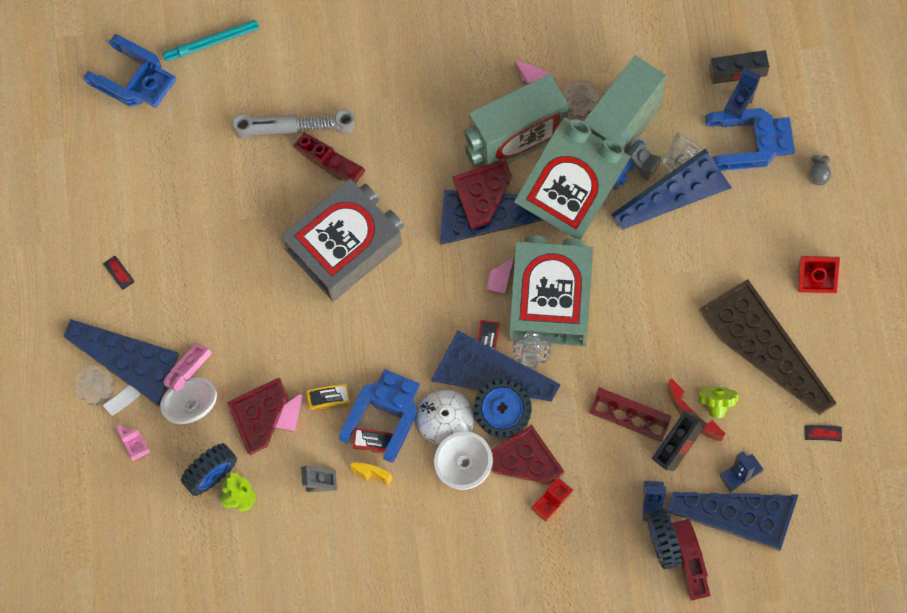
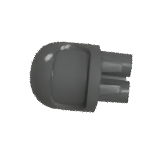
M813 155L811 160L814 164L809 170L810 181L815 185H824L831 178V170L827 165L830 162V158L828 156L820 158L819 155Z

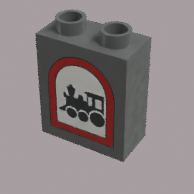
M351 179L281 235L284 250L332 302L402 245L400 230L404 228V225L400 218L392 210H388L383 214L375 205L379 201L376 193L367 184H363L359 188Z

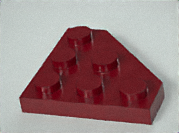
M506 159L452 177L471 229L490 223L512 180V174Z
M279 377L227 402L249 455L268 447L288 398L283 382Z
M532 424L491 450L493 457L491 470L494 474L549 484L565 473Z

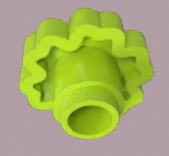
M705 387L699 392L698 401L701 404L708 405L711 417L722 418L725 417L727 407L734 406L738 402V393L735 390H729L727 387Z
M238 473L227 475L225 480L222 481L221 504L226 508L237 507L241 512L253 507V504L256 502V494L252 490L251 483L245 477H240Z

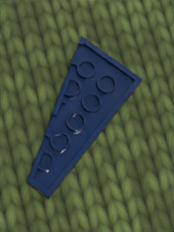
M704 149L611 215L623 230L732 187L708 151Z
M444 190L440 245L544 220L516 204L514 201L518 195L504 194L490 223L471 229L457 191Z
M70 319L64 334V338L88 354L93 360L103 365L126 384L132 386L155 405L160 406L166 390L164 379L175 366L179 356L178 352Z
M457 330L431 382L481 390V388L492 381L505 379L522 386L530 398L551 402L561 385Z
M673 492L667 511L673 515L690 519L691 521L780 551L798 495Z

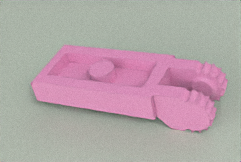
M195 343L165 377L164 385L169 388L172 386V389L177 392L185 386V381L212 354L211 351Z

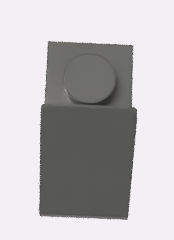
M636 142L627 154L631 156L629 160L646 180L650 179L661 161V156L652 155L642 142Z
M307 465L301 467L302 486L306 487L307 492L337 490L335 470Z

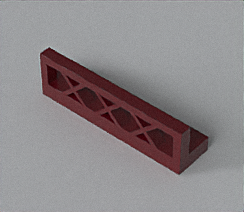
M600 387L597 390L590 410L592 415L660 442L663 441L672 417ZM600 401L607 404L609 410L602 413L595 409ZM618 410L625 411L627 418L619 420L613 412ZM636 417L643 418L645 425L640 427L634 426L631 419ZM655 424L663 426L661 435L652 433L650 426Z

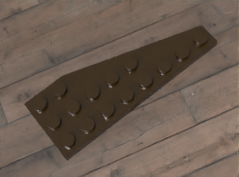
M748 279L700 308V312L724 344L817 414L821 415L836 405V401Z

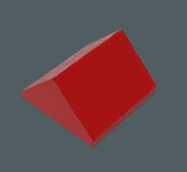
M801 256L798 263V292L837 293L840 257Z

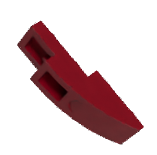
M305 132L293 145L303 156L340 181L351 179L356 184L365 172L362 166L336 153L331 146Z
M690 519L672 522L680 546L681 565L690 601L710 597L705 562Z

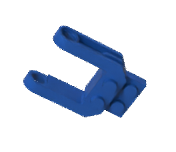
M114 34L109 44L117 51L142 63L127 84V88L100 74L98 76L89 70L83 76V80L95 89L129 107L145 102L157 108L177 80L176 77L162 69L156 54L118 34Z
M762 108L746 109L741 120L723 111L705 115L706 127L753 125L756 152L712 157L720 171L767 167L775 156L793 155L795 153L790 117L772 119V115Z
M384 369L378 383L375 382L363 386L340 432L339 441L348 444L353 431H355V428H358L369 404H372L380 410L397 417H402L383 456L384 460L393 463L416 418L417 409L413 399L420 384Z

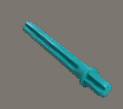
M252 20L180 46L177 44L176 48L163 52L164 60L170 61L178 57L182 59L183 56L255 31L259 29V25L256 20Z

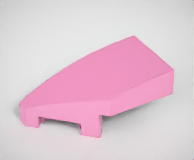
M516 61L514 64L521 75V82L527 84L550 74L541 68L524 62Z
M511 258L491 270L487 290L506 294L514 259Z
M303 394L297 395L284 405L276 428L296 431Z
M121 425L116 426L132 461L150 453L142 434H139L138 430L126 429Z

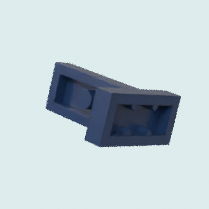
M744 68L739 82L723 112L741 120L749 103H752L761 75Z
M743 451L736 456L734 465L720 474V478L729 491L732 492L762 473L764 469L753 454L747 457Z
M644 481L643 521H647V513L663 509L666 496L664 482Z

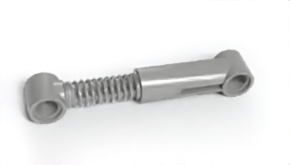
M345 109L339 111L335 116L330 115L328 117L327 115V117L320 116V118L318 116L317 118L315 116L308 118L307 116V118L300 117L298 119L297 115L263 117L238 115L233 121V126L237 137L241 139L257 135L298 134V131H304V129L306 131L308 129L309 131L311 129L317 131V129L324 130V128L326 130L327 128L329 130L332 128L343 134H349L355 129L354 114ZM343 120H349V121H350V122L347 123V124L341 123ZM242 125H247L245 129L239 128Z

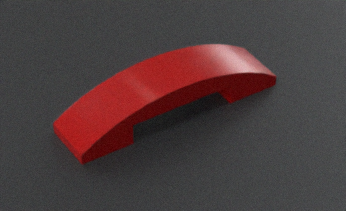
M671 378L668 382V391L679 414L682 415L684 411L695 413L682 400L685 391ZM713 420L701 432V434L717 441L724 440L726 435Z

